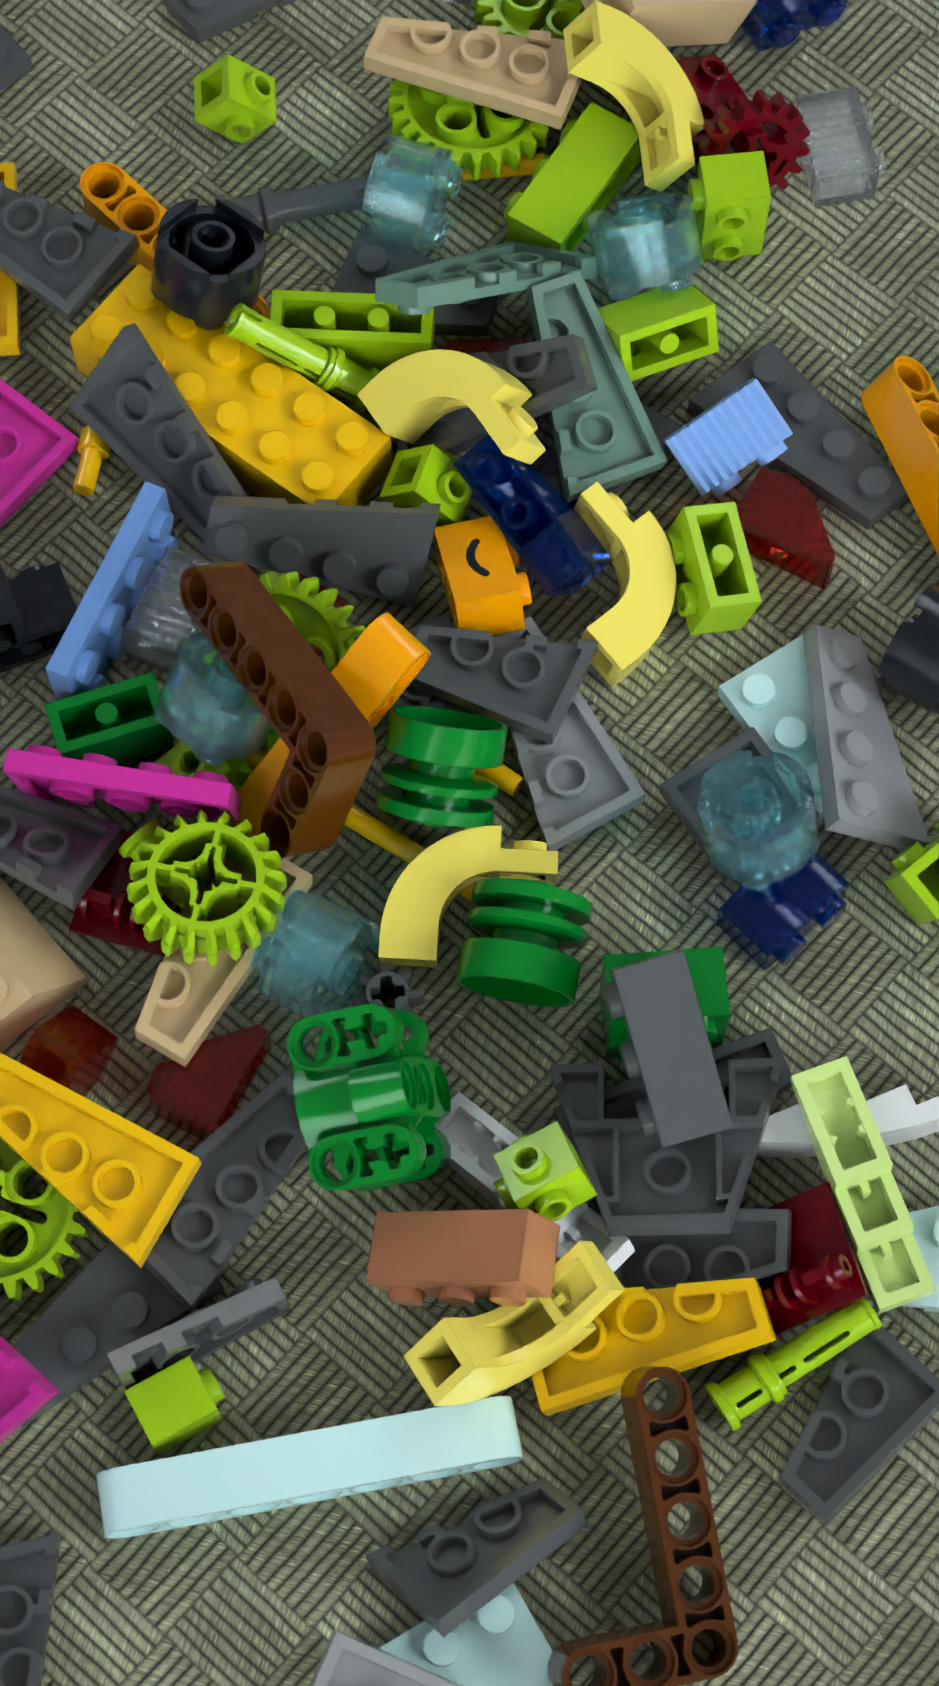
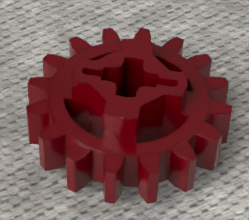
M756 90L751 102H746L740 93L735 97V107L728 110L725 106L719 105L717 111L721 118L717 123L705 121L702 125L709 137L696 141L695 146L701 155L711 156L764 151L769 187L776 184L785 190L788 187V183L784 177L788 172L800 174L802 171L801 166L796 161L797 157L808 155L810 149L803 141L810 135V131L802 121L803 116L792 102L787 104L782 95L777 92L769 100L762 90ZM699 158L696 160L697 166H699Z

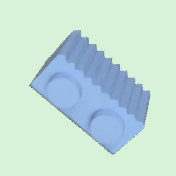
M752 378L663 439V442L698 494L703 496L711 491L716 498L742 481L738 471L755 459L760 467L785 452L788 448L783 440L791 436L793 432L757 378Z

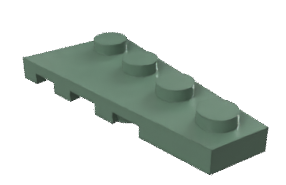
M512 240L375 279L376 301L398 305V312L402 314H426L431 311V307L459 304L468 300L529 290L531 286L580 270L583 279L595 278L597 256Z
M580 270L531 286L527 298L535 341L570 334L583 338L598 388L549 412L565 503L577 500L580 494L595 482H598L605 490L663 469L668 460Z

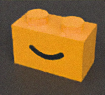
M498 514L435 527L434 540L437 565L455 627L489 631L491 636L525 629L523 606L532 604L530 585L526 572L516 573L515 571L516 567H520L515 537L513 534L504 536Z

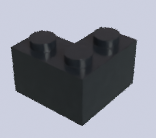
M59 562L49 566L36 565L20 572L16 578L10 580L6 579L0 564V673L53 654L66 631L77 607Z

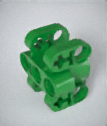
M362 1004L308 1016L299 1020L291 1028L287 1037V1050L292 1059L294 1070L293 1089L296 1112L301 1132L308 1148L309 1171L312 1179L320 1187L327 1190H379L431 1179L440 1175L447 1168L451 1158V1147L447 1137L440 1130L436 1129V1125L441 1117L450 1113V1089L442 1066L423 1054L429 1043V1030L425 1021L418 1014L403 1009H391L378 1004ZM370 1025H372L371 1035L379 1036L377 1046L374 1045L371 1035L367 1030ZM322 1027L324 1031L320 1034L317 1042V1053L314 1054L316 1061H312L304 1052L303 1040L311 1029ZM404 1027L411 1028L412 1038L404 1041L403 1050L400 1046L404 1039ZM344 1031L352 1033L357 1040L347 1042ZM348 1046V1048L351 1051V1054L346 1056ZM426 1144H433L434 1155L426 1158ZM331 1149L335 1170H339L342 1178L341 1181L332 1179L325 1169V1158ZM366 1150L375 1151L379 1160L369 1162ZM409 1150V1154L400 1157V1162H395L392 1151L402 1152ZM369 1166L373 1171L371 1176H368Z

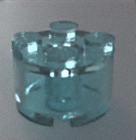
M388 134L383 141L391 146L388 154L377 152L369 174L362 211L372 214L371 227L361 225V235L365 239L424 255L429 252L431 247L442 249L449 229V218L443 217L448 197L455 198L459 192L463 167L455 165L452 150Z
M674 192L634 196L616 202L618 212L604 217L601 208L587 218L593 255L596 258L599 284L607 289L608 298L611 300L627 299L637 295L640 289L660 286V290L663 292L685 289L692 284L690 275L700 269L704 263L693 201L689 195H684L682 203L676 202Z
M198 631L189 635L183 641L159 696L154 712L156 720L167 727L178 740L191 747L197 759L209 765H220L225 759L243 758L256 753L264 745L272 725L204 634Z
M752 750L731 754L718 761L704 775L700 784L701 792L697 802L698 817L708 859L719 872L741 882L745 888L754 891L763 890L769 887L772 882L783 880L795 874L808 863L819 848V830L811 779L806 770L796 760L785 754L771 751L772 757L753 756Z
M299 889L295 890L285 903V908L282 912V922L273 938L265 937L253 956L252 967L260 971L259 989L261 995L304 1018L352 1007V999L358 997L362 991L359 987L358 977L360 975L369 977L372 966L364 963L363 960L368 946L378 950L379 925L316 893L307 894Z

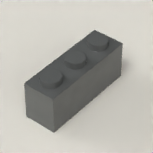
M674 950L609 969L612 982L602 985L612 1020L620 1017L623 1018L629 1039L619 1043V1048L628 1078L639 1076L645 1099L635 1102L644 1136L655 1134L657 1143L661 1147H667L733 1128L684 950Z

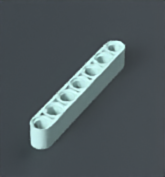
M504 1395L486 1397L460 1405L438 1406L117 1467L98 1473L96 1481L104 1536L107 1539H121L501 1467L516 1463L524 1457L513 1400L511 1396Z

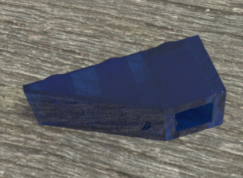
M489 434L454 463V466L547 596L575 593L613 561L584 519L530 464L504 455Z

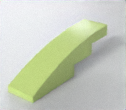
M845 1056L792 1075L790 1080L825 1181L830 1184L862 1278L877 1315L934 1294L936 1287L912 1233L915 1226L891 1172L893 1163L848 1057Z

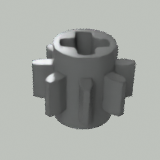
M386 963L381 964L380 973L371 979L365 975L358 977L359 987L366 996H358L352 999V1006L362 1004L383 1005L382 995L393 994L395 1007L391 1009H403L413 1013L415 1011L410 1007L420 1006L425 1003L423 990L409 991L412 983V971L407 969L401 975L389 972ZM370 1025V1027L367 1028L369 1033L371 1032L372 1025Z

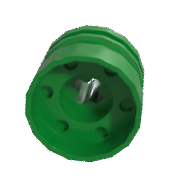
M417 705L391 707L385 748L408 758V763H392L381 767L380 779L394 786L378 788L376 807L389 814L406 818L411 822L438 828H469L493 824L494 805L482 799L496 797L498 784L482 775L476 774L475 769L502 766L508 726L498 720L482 715L452 709Z
M489 878L474 882L471 899L479 907L468 911L467 924L490 937L470 938L462 942L456 983L475 993L513 1003L542 1007H567L574 1005L581 962L558 949H573L585 946L587 931L580 926L590 922L592 903L578 894L539 881Z

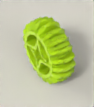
M202 809L197 814L196 823L187 825L186 820L177 814L174 819L175 831L173 832L157 826L153 832L156 844L141 842L138 848L141 861L131 862L129 875L130 879L134 882L127 886L128 900L135 904L131 909L133 920L137 924H145L143 933L147 941L151 943L162 939L161 950L167 957L180 947L183 948V959L189 965L196 959L198 952L206 953L207 961L213 967L218 962V952L227 950L229 956L237 961L241 956L240 943L242 942L254 949H258L259 945H261V934L259 931L273 933L276 928V917L274 914L282 913L284 910L285 897L281 892L287 888L286 874L283 871H278L282 867L281 856L278 851H268L270 849V840L265 832L252 836V824L247 819L236 827H231L230 815L226 811L218 817L216 823L208 822V817ZM199 856V857L196 858L195 860H192V861H189V862H183V861H185V860H187V859H190V858H192V857ZM225 857L244 867L254 882L244 881L241 874L229 871L224 865ZM214 872L216 887L211 884L212 890L204 891L202 902L200 903L198 888L203 891L202 885L210 884ZM159 893L173 895V901L186 904L189 907V919L172 911L164 903ZM233 913L232 915H229L225 918L214 920L217 916L221 914Z

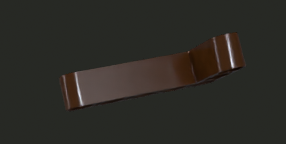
M232 560L186 568L181 575L179 583L180 597L186 612L290 749V753L261 819V833L265 832L270 840V849L268 851H278L281 859L332 847L340 834L375 756L376 739L369 721L244 561Z
M642 1366L637 1368L625 1378L621 1387V1402L662 1620L573 1639L560 1644L554 1650L548 1662V1676L552 1686H572L570 1669L572 1664L584 1655H589L595 1665L594 1676L587 1686H681L717 1678L727 1673L735 1664L738 1656V1640L691 1393L686 1379L677 1370L670 1367ZM654 1377L659 1378L664 1383L667 1391L664 1405L655 1412L651 1411L644 1401V1388ZM669 1439L676 1445L678 1450V1462L671 1472L663 1474L655 1462V1453L658 1446L663 1441ZM683 1502L690 1513V1523L683 1534L675 1537L668 1528L667 1516L675 1504ZM695 1565L701 1573L702 1585L694 1597L685 1599L679 1589V1580L682 1573L688 1567ZM708 1629L714 1639L712 1653L706 1660L696 1662L691 1653L692 1641L698 1632ZM649 1642L654 1650L653 1665L646 1673L636 1675L631 1667L632 1653L638 1645Z

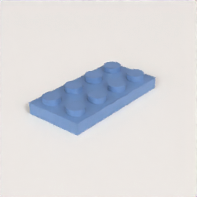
M147 481L144 482L48 662L45 670L56 701L106 686L107 678L105 675L113 659L119 661L129 646L131 639V630L129 629L138 613L143 615L153 600L155 593V584L153 583L161 568L168 569L173 563L178 551L179 539L175 535L173 526L174 515L170 512L165 488Z

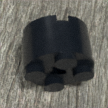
M189 199L172 206L161 218L152 270L151 292L156 299L162 301L169 309L183 317L192 319L198 327L206 330H216L224 325L232 309L238 303H243L247 307L252 308L257 301L266 257L267 244H265L263 238L264 229L261 222L251 212L233 202L216 199L215 206H197L198 199Z
M931 584L913 604L923 610L921 614H914L908 622L903 620L892 638L880 663L877 673L881 676L877 679V682L937 715L939 714V587Z

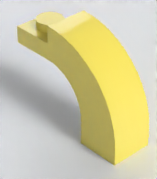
M595 0L563 30L568 73L604 88L625 108L635 125L639 137L645 186L662 192L695 165L692 138L704 128L702 126L704 118L699 101L689 79L678 62L649 30L627 14Z
M437 349L408 355L383 369L357 394L384 434L410 444H414L436 421L447 413L457 409L470 408L504 455L531 465L546 451L534 434L538 429L536 422L521 407L532 396V393L523 383L507 371L466 353Z
M595 482L580 494L571 515L612 562L619 580V599L615 606L585 629L580 640L598 641L597 652L591 664L611 687H614L640 665L663 631L675 600L676 569L673 553L666 534L650 510L632 522L629 519V512L623 501L612 492L607 493L598 482Z
M502 825L469 828L446 836L430 845L405 868L389 894L381 919L378 953L380 965L386 963L389 966L438 968L439 937L442 919L449 905L460 893L469 886L474 885V882L489 878L526 879L543 883H557L559 851H547V843L533 840H518L513 842L512 849L501 848Z
M579 1241L555 1263L551 1297L526 1298L524 1306L502 1305L492 1311L473 1317H443L404 1355V1358L434 1406L460 1405L480 1400L529 1378L573 1349L596 1329L592 1320L625 1289L593 1241Z

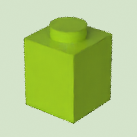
M190 1355L124 1391L157 1455L222 1420L215 1404L225 1399V1396L210 1367L207 1366L197 1371Z

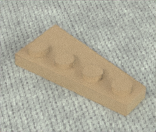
M382 16L363 56L364 70L560 130L582 81V78L568 73L564 39L551 38L552 32L530 30L529 36L498 34L499 27L477 25V29L465 31L451 29L449 22Z
M225 857L224 865L229 871L241 874L244 881L254 882L244 867ZM284 858L281 859L282 867L278 871H283L286 874L287 888L281 892L285 897V908L282 913L274 914L276 917V928L273 933L259 931L261 934V945H259L258 949H254L244 942L240 943L241 956L237 961L229 956L227 950L218 952V962L214 967L208 963L206 953L198 952L196 959L190 965L184 961L183 948L181 947L168 957L165 954L163 962L159 964L134 1029L136 1039L186 1067L313 884L312 874ZM214 872L210 884L202 885L203 891L198 888L200 903L202 902L204 891H211V884L216 887ZM184 904L182 912L178 915L189 919V907ZM233 913L221 914L217 916L214 920L225 918L229 915H232Z

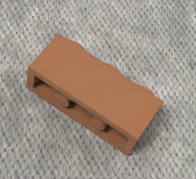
M530 1209L377 1212L366 1283L388 1292V1300L390 1302L405 1306H423L424 1298H438L442 1303L455 1306H473L475 1298H489L493 1303L506 1306H524L526 1298L551 1297L560 1225Z

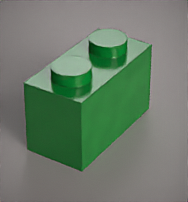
M153 672L44 704L57 750L62 753V757L82 760L84 754L93 753L110 757L117 761V765L174 747L170 723Z

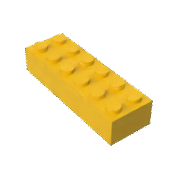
M140 264L125 277L69 337L77 370L86 377H89L124 326L135 323L240 485L258 497L285 498L288 504L314 505L315 499L338 500V505L360 506L390 471L393 463L391 436L384 434L381 429L292 368L286 367L247 344L225 335L224 329L227 327L225 323L219 329L206 330L198 327L192 319L183 317L169 309L162 301L153 296L151 292L152 272Z

